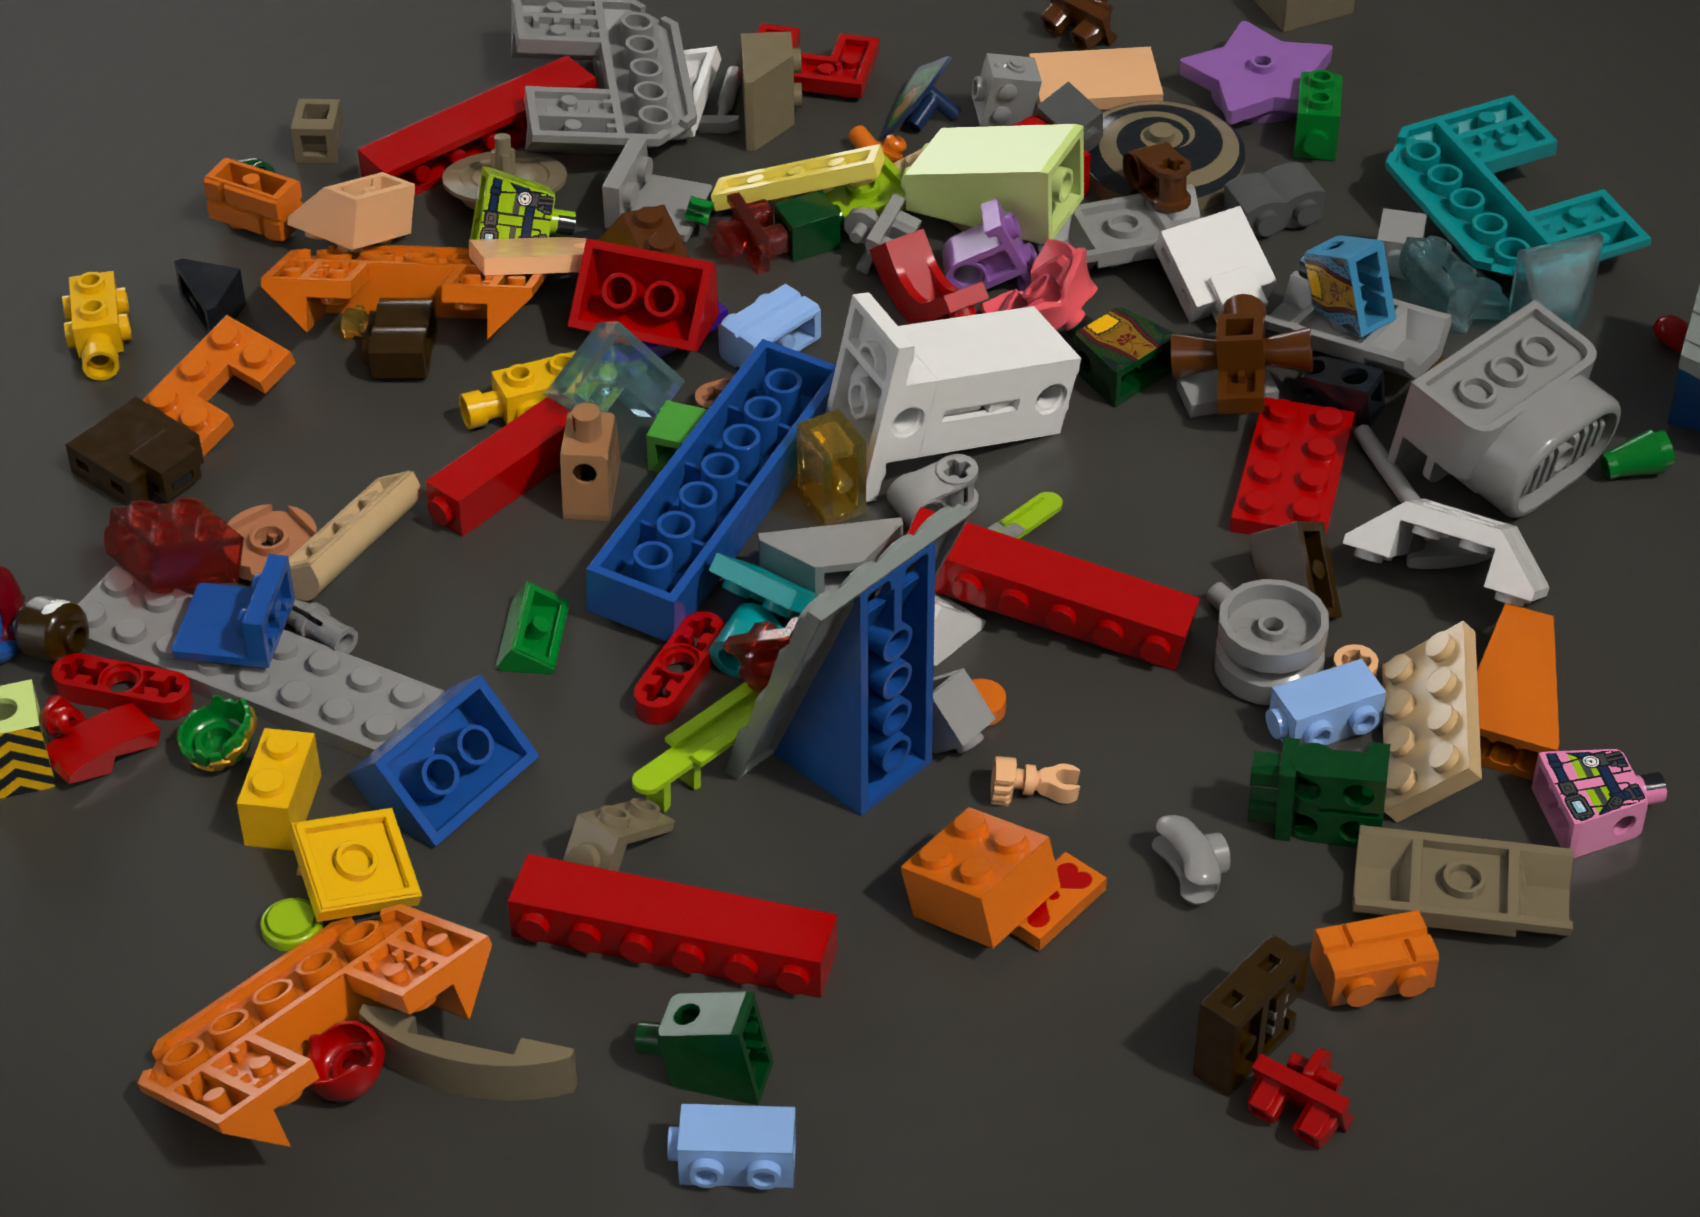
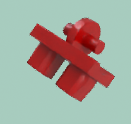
M1318 1048L1310 1059L1294 1052L1288 1060L1287 1067L1261 1053L1259 1054L1252 1066L1256 1082L1247 1101L1248 1110L1253 1116L1269 1124H1275L1287 1103L1302 1110L1300 1117L1293 1127L1294 1135L1317 1149H1321L1327 1143L1336 1129L1346 1133L1354 1120V1116L1348 1113L1351 1104L1350 1099L1337 1093L1344 1082V1077L1329 1070L1332 1062L1331 1052Z

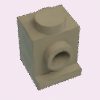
M298 99L290 128L295 163H338V148L344 128L340 99Z

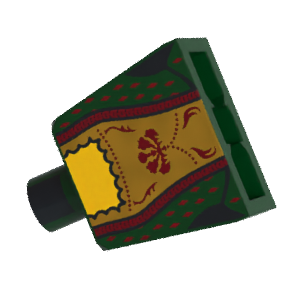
M1122 307L1114 308L1096 320L1085 314L1078 325L1066 331L1067 335L1073 338V350L1081 357L1078 374L1113 407L1119 406L1172 372L1171 334L1176 333Z

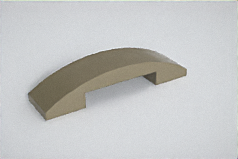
M363 1004L359 1011L360 1022L373 1028L384 1044L386 1056L384 1064L402 1076L433 1089L476 1099L523 1101L573 1093L578 1084L574 1048L521 1037L513 1055L420 1035L417 1030L416 1017L413 1014L409 1015L404 1012Z

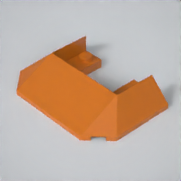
M337 244L328 245L327 249L316 251L315 256H311V250L307 248L290 250L261 277V287L307 333L326 313L369 315L370 310H376L380 298H434L437 317L487 319L488 340L533 297L549 273L484 276L469 258V248L372 244L365 246L361 252H345L339 250Z
M404 904L381 909L379 914L381 919L367 920L355 924L353 918L349 917L333 921L311 938L298 944L159 1038L152 1050L156 1062L152 1069L142 1072L137 1084L142 1093L222 1134L291 1147L274 1110L296 1101L302 1095L303 1089L320 1078L312 1060L306 1057L309 1052V1037L312 1034L320 1035L338 1022L352 1020L360 1022L359 1011L363 1004L389 1010L397 1009L409 1015L432 1005L470 1020L492 947L490 938L483 933Z

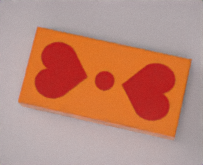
M1067 852L1063 853L1055 861L1061 887L1011 932L1038 951L1044 948L1106 891L1107 877Z

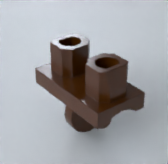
M1050 0V6L1041 16L1044 29L1056 37L1060 36L1069 25L1073 27L1069 33L1071 41L1081 50H1091L1099 42L1111 46L1117 39L1116 33L1110 29L1113 6L1107 3L1108 0Z

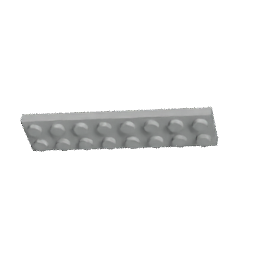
M116 565L78 603L86 613L89 624V640L84 647L85 650L105 658L181 672L188 677L191 690L194 693L212 699L213 695L218 694L222 696L223 700L231 698L234 702L243 697L249 707L254 708L256 717L291 731L315 733L317 741L363 759L444 693L442 689L342 651H334L329 646L286 630L282 632L269 668L176 659L172 655L171 647L193 595Z

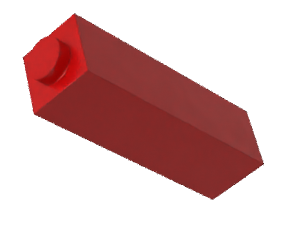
M546 397L426 480L427 509L432 519L437 524L446 526L463 537L560 469V451L567 415L572 411L553 399Z

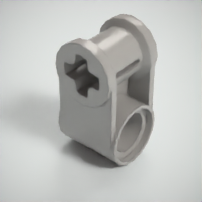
M964 454L945 456L940 461L898 477L887 491V501L897 514L902 517V520L909 528L920 507L937 512L946 506L953 508L957 504H961L974 512L978 507L979 495L974 488V483L978 478V465L973 458Z

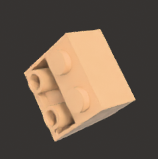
M381 172L323 187L288 216L287 225L305 231V236L311 239L333 242L337 244L339 250L345 252H361L365 246L372 244H389L394 238L411 234L415 184Z

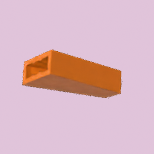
M1505 603L1477 670L1481 766L1533 781L1538 753L1558 751L1560 744L1554 616Z

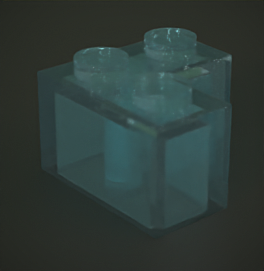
M619 321L598 322L544 395L571 411L578 404L593 403L600 408L601 412H607L615 400L618 399L638 417H657L665 401L673 399L685 383V380Z

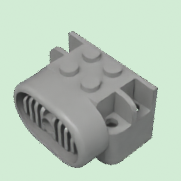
M1533 300L1411 382L1387 460L1395 465L1419 449L1428 456L1423 469V476L1430 482H1437L1450 473L1474 493H1479L1508 517L1519 518L1533 512L1567 488L1595 463L1611 441L1618 427L1621 407L1615 398L1589 379L1597 355L1595 346L1537 300Z

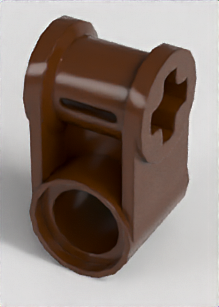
M1165 141L1124 153L1122 165L1128 184L1143 195L1155 209L1162 212L1175 213L1181 212L1191 205V195L1187 191V176L1191 173V162L1180 155L1169 142Z

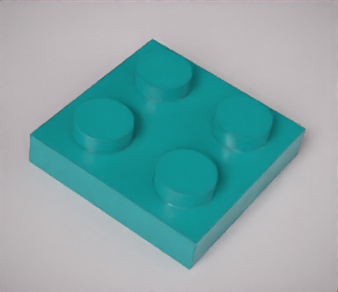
M716 553L709 568L710 572L725 578L722 587L744 598L749 599L751 597L763 603L762 607L786 618L798 619L803 609L819 596L760 566L720 553Z

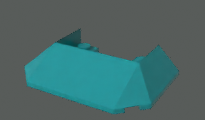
M1514 95L1403 126L1397 136V144L1393 152L1390 151L1385 163V169L1475 268L1537 281L1651 245L1652 238L1605 189L1528 212L1497 179L1494 173L1556 155L1558 140Z

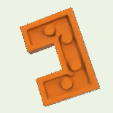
M226 315L164 377L143 401L199 434L204 457L235 426L229 414L208 402L220 388L234 375L266 394L296 361L288 349Z

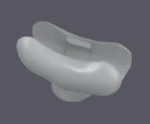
M1162 816L1155 826L1161 836L1154 838L1152 842L1153 850L1176 874L1180 882V894L1188 903L1197 906L1208 903L1214 899L1219 889L1221 875L1226 874L1230 868V851L1226 839L1219 832L1204 835L1192 821L1184 816Z

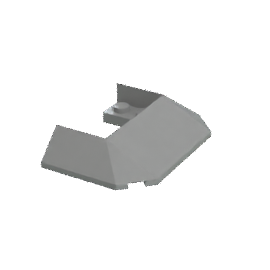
M511 0V57L559 59L568 55L573 60L593 61L597 89L525 86L524 103L527 117L525 152L612 155L622 152L630 136L647 139V148L658 147L696 124L697 112L678 22L667 16L658 20L645 13L646 5L637 0Z

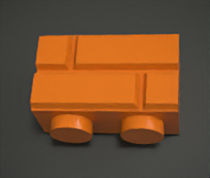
M230 158L221 160L205 176L203 185L205 197L209 198L207 200L209 218L227 223L235 229H245L260 235L263 234L266 239L271 241H285L297 229L287 225L288 216L303 205V202L300 201L302 198L300 181Z
M1415 910L1314 929L1310 963L1318 983H1321V990L1329 1007L1349 1004L1352 1007H1362L1370 1004L1376 998L1401 994L1404 997H1414L1422 994L1428 988L1435 987L1439 952L1431 935L1427 933V926L1420 911Z

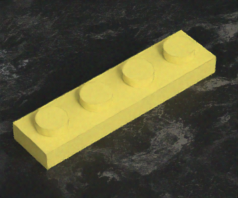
M881 144L720 177L711 194V199L714 202L715 211L730 209L733 212H738L750 208L754 203L770 200L771 203H778L789 200L797 194L813 193L820 190L827 193L836 186L851 184L855 187L864 186L879 177L885 157Z

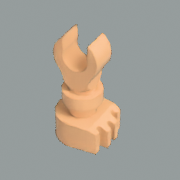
M995 756L990 785L991 805L1008 806L1011 803L1014 789H1022V795L1033 796L1034 791H1037L1039 794L1062 804L1073 803L1077 801L1081 787L1073 785L1078 783L1080 769L1066 763L1045 767L1039 771L1036 770V765L1025 764L1024 769L1017 768L1016 758Z

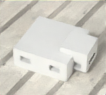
M1241 206L1160 232L1154 246L1189 323L1209 317L1211 312L1217 323V314H1221L1224 302L1238 294L1253 295L1259 298L1266 307L1268 304L1266 297L1270 296L1277 282Z

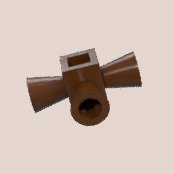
M1234 295L1224 302L1221 314H1217L1216 340L1171 334L1173 379L1218 368V414L1246 415L1249 413L1265 412L1267 366L1313 372L1311 326L1265 338L1264 321L1267 311L1264 303L1253 295Z

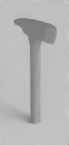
M1364 424L1357 427L1353 433L1354 438L1399 502L1402 504L1405 501L1421 499L1396 464L1393 465L1387 460L1389 454L1371 428ZM1451 535L1449 538L1441 537L1440 540L1424 537L1426 541L1424 549L1409 554L1406 564L1407 567L1415 569L1461 567L1488 560L1493 557L1494 552L1488 551L1486 555L1459 547L1461 538Z

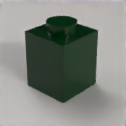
M822 190L774 204L775 238L792 262L841 249L840 230L844 229L843 213L837 204H832Z

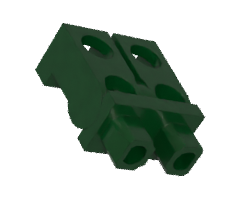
M1284 737L1282 753L1254 750L1250 774V785L1252 786L1247 821L1276 824L1275 840L1290 841L1291 835L1303 841L1357 848L1360 825L1382 827L1391 744L1369 742L1367 753L1332 750L1320 743L1300 745V739Z

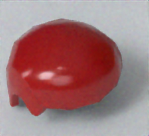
M357 1020L335 1023L320 1035L312 1034L309 1037V1052L306 1057L312 1060L320 1078L307 1086V1088L331 1103L354 1101L365 1095L377 1081L386 1058L384 1044L375 1030Z

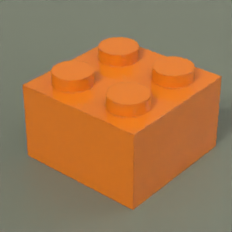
M970 807L965 809L900 867L913 917L993 949L1061 887L1049 836Z

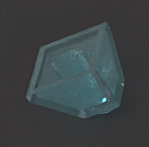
M1600 233L1518 250L1507 318L1533 300H1537L1578 331L1591 309L1604 237Z

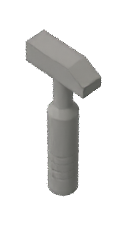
M730 66L727 69L717 102V115H702L698 125L699 133L729 134L741 129L740 115H728V112L733 109L740 86V67Z

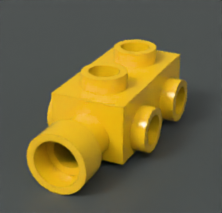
M114 271L101 273L87 272L80 276L69 277L70 295L62 296L66 318L64 330L68 349L77 348L78 357L82 358V369L86 376L98 381L108 380L115 376L119 370L118 353L124 352L123 341L132 340L126 288H117Z
M578 351L560 353L552 357L524 364H515L508 368L492 371V391L481 393L480 390L462 393L459 395V407L464 424L468 430L486 426L489 420L502 417L507 425L546 397L553 399L571 411L576 405L581 403L594 404V393L599 392V380L594 367H587Z

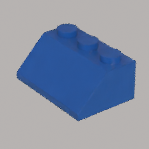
M480 674L451 686L349 771L347 775L373 810L392 808L399 829L428 847L433 848L540 755Z

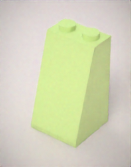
M1078 124L941 128L931 142L924 145L921 154L912 166H908L903 173L901 189L905 192L906 210L976 227L983 224L981 205L997 198L1005 213L1012 211L1017 218L1022 232L1020 238L1044 245L1048 238L1054 239L1084 198V126Z

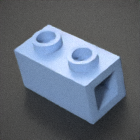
M1358 659L1272 687L1270 708L1266 711L1267 727L1271 735L1275 739H1280L1282 743H1284V737L1300 739V745L1306 743L1328 745L1355 735H1363L1381 727L1386 691L1364 661Z
M681 1104L679 1127L669 1126L667 1145L668 1161H678L679 1185H696L702 1188L744 1186L762 1190L775 1187L793 1188L796 1155L795 1107Z

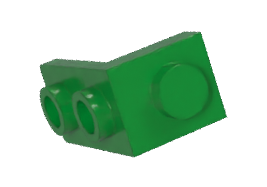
M1327 70L1301 72L1294 158L1336 161L1341 116L1342 75L1333 74Z

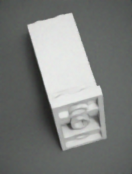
M869 292L853 294L817 449L860 503L877 501L881 483L886 474V463L1060 434L1065 414L1069 407L1076 375L1079 372L1081 357L1034 306L897 326Z

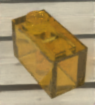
M840 409L797 423L798 495L822 526L835 525L865 514L866 441Z

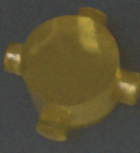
M357 305L355 309L352 307L346 308L341 320V330L345 334L344 337L348 340H352L354 336L362 337L368 325V314L365 311V307Z

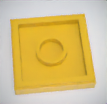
M392 808L291 823L288 834L317 922L380 912L383 908L398 904H404L409 907L419 905L422 893Z

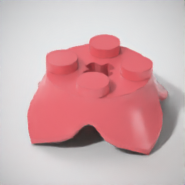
M1048 238L1033 263L1030 271L1031 284L1025 291H1018L1015 288L980 305L982 314L1034 306L1055 330L1061 327L1065 331L1071 330L1085 316V312L1081 307L1098 289L1096 284L1090 279L1087 268L1086 248L1075 249L1068 242Z

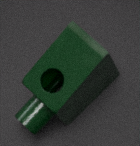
M754 992L679 993L671 997L661 1023L641 1021L636 1029V1052L641 1055L662 1056L670 1083L676 1088L759 1105L774 1061Z

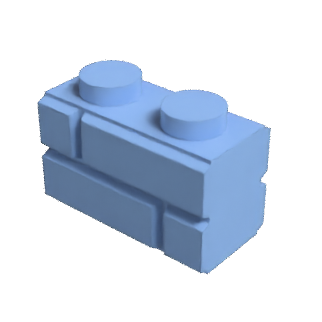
M785 283L769 294L764 293L760 295L753 304L737 314H729L723 319L720 325H718L719 354L724 361L735 368L738 366L740 369L762 339L800 352L821 338V309L817 303L806 296L801 297L800 292Z

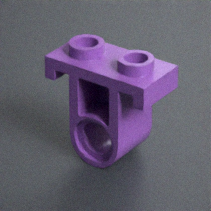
M996 198L981 205L983 224L951 237L943 245L944 276L957 288L963 289L983 281L985 288L988 289L1014 277L1017 278L1020 291H1025L1031 284L1030 271L1038 255L1030 242L1024 244L1020 238L1022 232L1012 211L1005 213Z

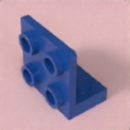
M269 554L262 573L254 575L251 587L199 583L171 647L173 657L176 659L269 668L295 601L288 556Z

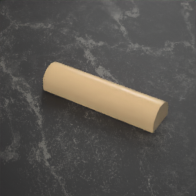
M404 471L377 478L289 557L296 599L303 601L314 599L420 500L421 486L414 471Z

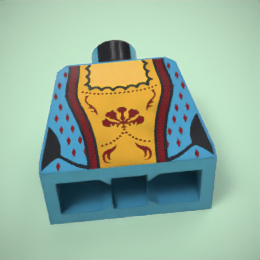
M1343 235L1335 236L1307 250L1299 261L1298 272L1302 278L1308 280L1312 305L1315 310L1354 335L1362 338L1396 320L1383 241Z

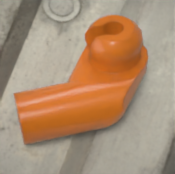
M862 125L855 126L848 135L849 141L856 149L881 144L883 153L893 163L903 158L902 153L907 147L906 141L898 135L895 137L893 134L887 135L884 143L876 141L866 127Z

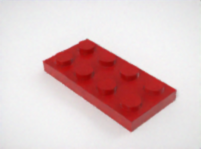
M1265 397V412H1259L1231 516L1230 532L1250 535L1295 521L1324 522L1327 535L1353 429L1355 412Z

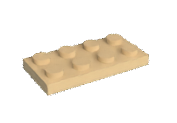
M1464 621L1445 631L1436 633L1429 640L1405 653L1394 656L1390 661L1382 665V687L1386 691L1383 711V743L1391 744L1384 812L1397 823L1482 780L1476 632Z

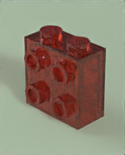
M180 497L175 499L174 503L156 504L150 501L138 500L133 501L130 506L111 507L109 526L104 531L106 553L119 563L125 571L142 583L147 590L158 594H169L174 592L175 588H196L199 583H238L244 537L231 528L224 519L218 517L204 506L202 501L191 497Z

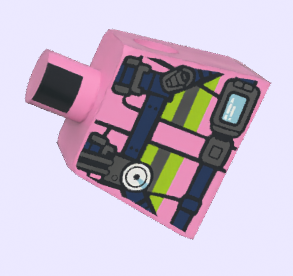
M1618 749L1538 753L1531 789L1560 847L1573 849V858L1636 838L1642 833L1648 805L1666 801L1667 788L1660 772L1635 775L1626 756Z

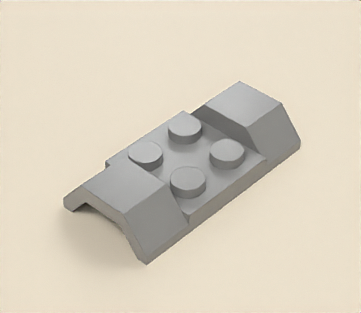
M1193 184L1187 185V191L1191 195V205L1187 209L1175 213L1162 212L1155 209L1141 194L1080 204L1054 239L1068 242L1075 249L1086 248L1088 271L1094 265L1097 268L1117 267L1134 261L1159 259L1154 246L1161 231L1201 218L1195 187ZM1032 242L1037 255H1039L1044 245Z
M1294 271L1290 275L1283 302L1270 315H1266L1264 326L1265 335L1274 336L1311 326L1312 351L1322 352L1349 362L1364 365L1370 362L1375 367L1383 368L1384 371L1415 380L1423 375L1441 357L1452 323V317L1450 314L1393 299L1396 320L1361 338L1318 313L1312 305L1308 280L1302 278L1298 271Z

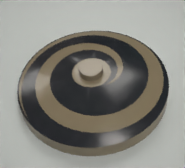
M1139 101L1120 105L1103 112V137L1099 144L1088 152L1091 154L1089 191L1101 200L1140 194L1137 190L1131 188L1125 178L1122 165L1124 153L1167 141L1180 155L1191 162V173L1187 176V185L1193 184L1195 187L1199 211H1202L1224 200L1225 184L1244 174L1245 146L1237 131L1225 120L1212 112L1193 105L1173 101Z

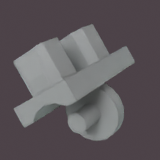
M894 193L880 217L877 216L873 208L859 207L850 210L844 220L845 230L852 242L865 243L866 251L859 260L856 270L868 275L874 265L870 249L919 230L922 220L902 211L906 198Z

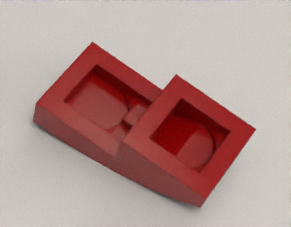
M130 703L84 720L75 725V729L67 735L61 734L46 745L51 767L68 784L111 774L115 756L158 746L161 729L138 707Z

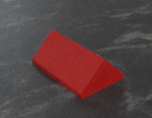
M586 238L567 326L697 353L719 315L716 263Z

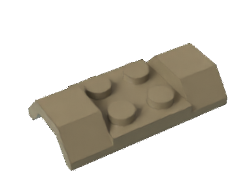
M1360 825L1354 871L1352 912L1388 916L1419 910L1427 927L1512 937L1516 936V931L1569 937L1572 936L1573 921L1569 920L1573 849Z

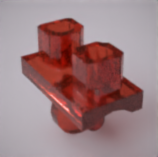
M739 192L727 195V202L733 210L731 220H723L717 223L711 237L712 246L716 252L723 256H739L744 253L757 274L770 271V257L789 252L788 231L782 223L773 225V213L765 199L746 203Z
M798 617L791 618L786 628L779 629L768 621L755 623L749 633L729 636L723 644V648L727 653L733 654L739 659L742 665L739 668V676L742 680H746L748 686L753 691L761 693L768 686L779 651L789 645Z

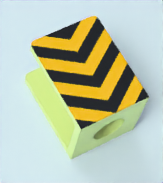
M32 679L0 686V799L46 790L56 785L46 745L49 743L48 736L40 725L41 711Z

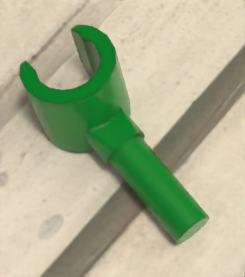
M691 196L684 221L707 227L710 213L715 210L714 202Z

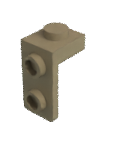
M632 798L631 801L612 806L605 805L600 809L577 814L563 861L619 871L627 844L672 832L675 820L661 813V809L656 803L644 798Z

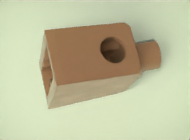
M593 403L578 404L567 415L560 451L563 519L611 520L621 462L617 422L614 414L611 412H601L600 408ZM584 465H590L595 469L596 477L593 480L585 482Z

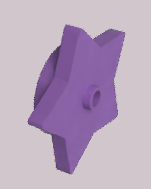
M1242 21L1224 47L1181 58L1179 74L1211 91L1214 103L1223 111L1228 124L1231 125L1241 121L1275 123L1290 119L1298 114L1301 72L1325 70L1331 62L1333 46L1280 41L1251 23Z

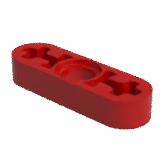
M711 612L692 613L684 618L676 631L671 635L634 688L635 713L641 721L652 725H662L671 722L678 716L713 666L709 649L724 627V622L718 615ZM694 638L699 639L697 641V648L695 647ZM678 662L688 663L693 666L689 671L683 673H675L667 669L670 665ZM663 687L665 688V698L661 697Z
M83 653L66 655L55 662L51 671L57 695L71 703L108 710L133 703L147 717L160 720L181 718L192 709L194 703L190 681L185 674L178 671ZM130 681L135 683L127 691L115 692L110 690L113 685L119 682Z

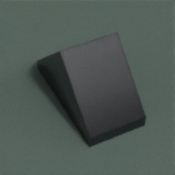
M184 258L174 261L180 296L206 335L226 315L236 320L246 304L241 269Z

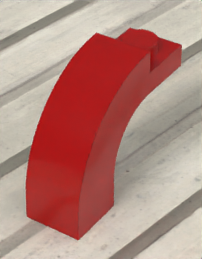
M924 228L887 241L869 250L884 288L897 310L909 324L975 315L977 312L974 304L989 299L983 281L960 289L947 280L935 260Z

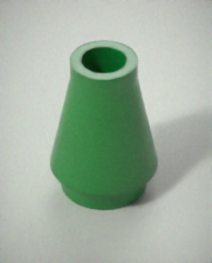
M1648 429L1612 450L1603 452L1599 456L1604 476L1607 480L1618 477L1663 474L1665 468L1674 465L1675 457L1671 441L1666 432L1663 430L1654 432L1652 429Z

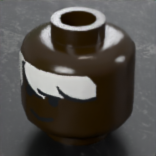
M42 595L33 597L18 610L13 621V633L17 646L24 655L55 664L56 661L64 658L66 655L81 653L89 640V624L86 613L78 604Z

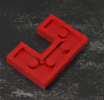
M761 23L757 33L791 31L792 47L798 48L801 42L800 28ZM840 33L831 56L801 53L802 73L794 74V83L801 82L802 93L815 92L837 95L841 98H862L880 52V38Z

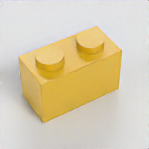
M264 728L237 801L245 846L294 851L288 834L290 825L294 822L306 821L322 776L315 733Z

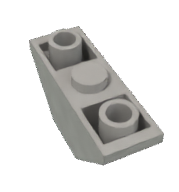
M902 517L758 533L759 566L818 595L830 588L838 590L842 582L855 569L870 560L877 562L879 556L893 542L903 536Z

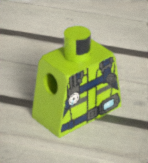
M482 166L470 240L549 238V234L572 237L575 230L576 214L574 211L554 209L555 193L549 187Z

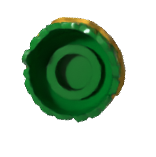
M213 695L210 707L204 705L200 709H194L179 726L177 741L180 751L191 764L205 771H222L223 768L233 766L242 760L250 750L255 729L257 728V717L254 708L249 707L243 697L234 702L231 698L223 700L221 695Z

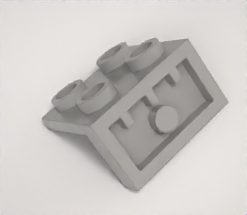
M630 136L602 185L605 228H609L622 213L639 210L647 206L665 205L682 241L687 242L697 225L684 221L689 199L691 196L709 201L713 192L712 185L652 174L653 159L648 157L647 139Z

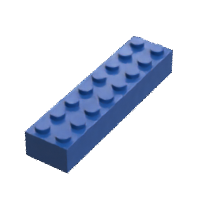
M762 339L586 568V610L668 641L684 618L698 611L721 579V576L709 571L716 553L732 558L737 557L817 446L836 365Z

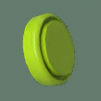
M287 898L272 904L266 909L261 917L260 927L263 939L269 946L280 951H290L323 928V921H316L309 900Z

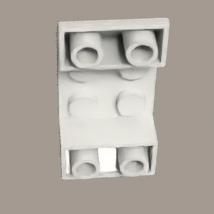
M1428 499L1405 501L1346 533L1343 544L1356 547L1354 556L1382 563L1383 560L1392 561V558L1395 556L1408 554L1414 533L1435 540H1440L1441 537L1449 538L1451 535L1461 538L1459 547L1486 555L1488 551L1494 552L1484 587L1496 591L1494 599L1523 607L1524 603L1531 604L1532 601L1546 597L1549 591V585L1517 526Z

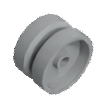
M1261 579L1243 583L1230 591L1219 608L1218 637L1215 649V673L1221 684L1238 698L1255 704L1270 705L1272 687L1323 671L1325 647L1327 646L1329 631V612L1321 599L1306 587L1286 580Z

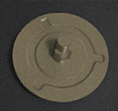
M506 133L494 136L495 149H492L491 152L475 154L460 159L446 168L442 175V183L445 190L461 199L466 206L474 210L482 166L547 186L554 193L560 190L567 181V171L562 163L543 154L515 151L514 148H511V136Z

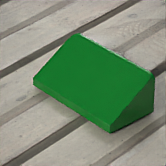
M527 581L511 602L495 668L505 672L551 675L555 670L570 601Z

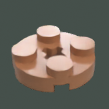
M272 504L259 505L240 512L228 522L225 527L226 536L224 539L221 538V549L225 565L237 577L249 580L252 586L254 575L262 573L269 554L284 555L289 558L317 533L316 524L309 514L297 507L288 505V512L273 511ZM269 541L275 545L263 546L262 543Z

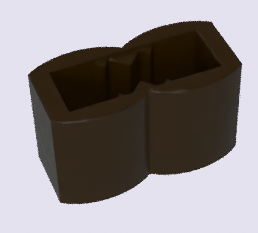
M380 298L376 310L369 311L368 330L370 338H363L362 361L364 365H370L372 378L428 377L438 324L434 298Z

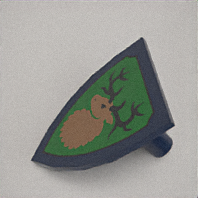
M950 55L918 67L888 116L882 134L884 140L887 135L892 134L915 108L916 110L907 121V124L917 132H921L935 110L951 122L957 118L962 109L933 86L952 60Z

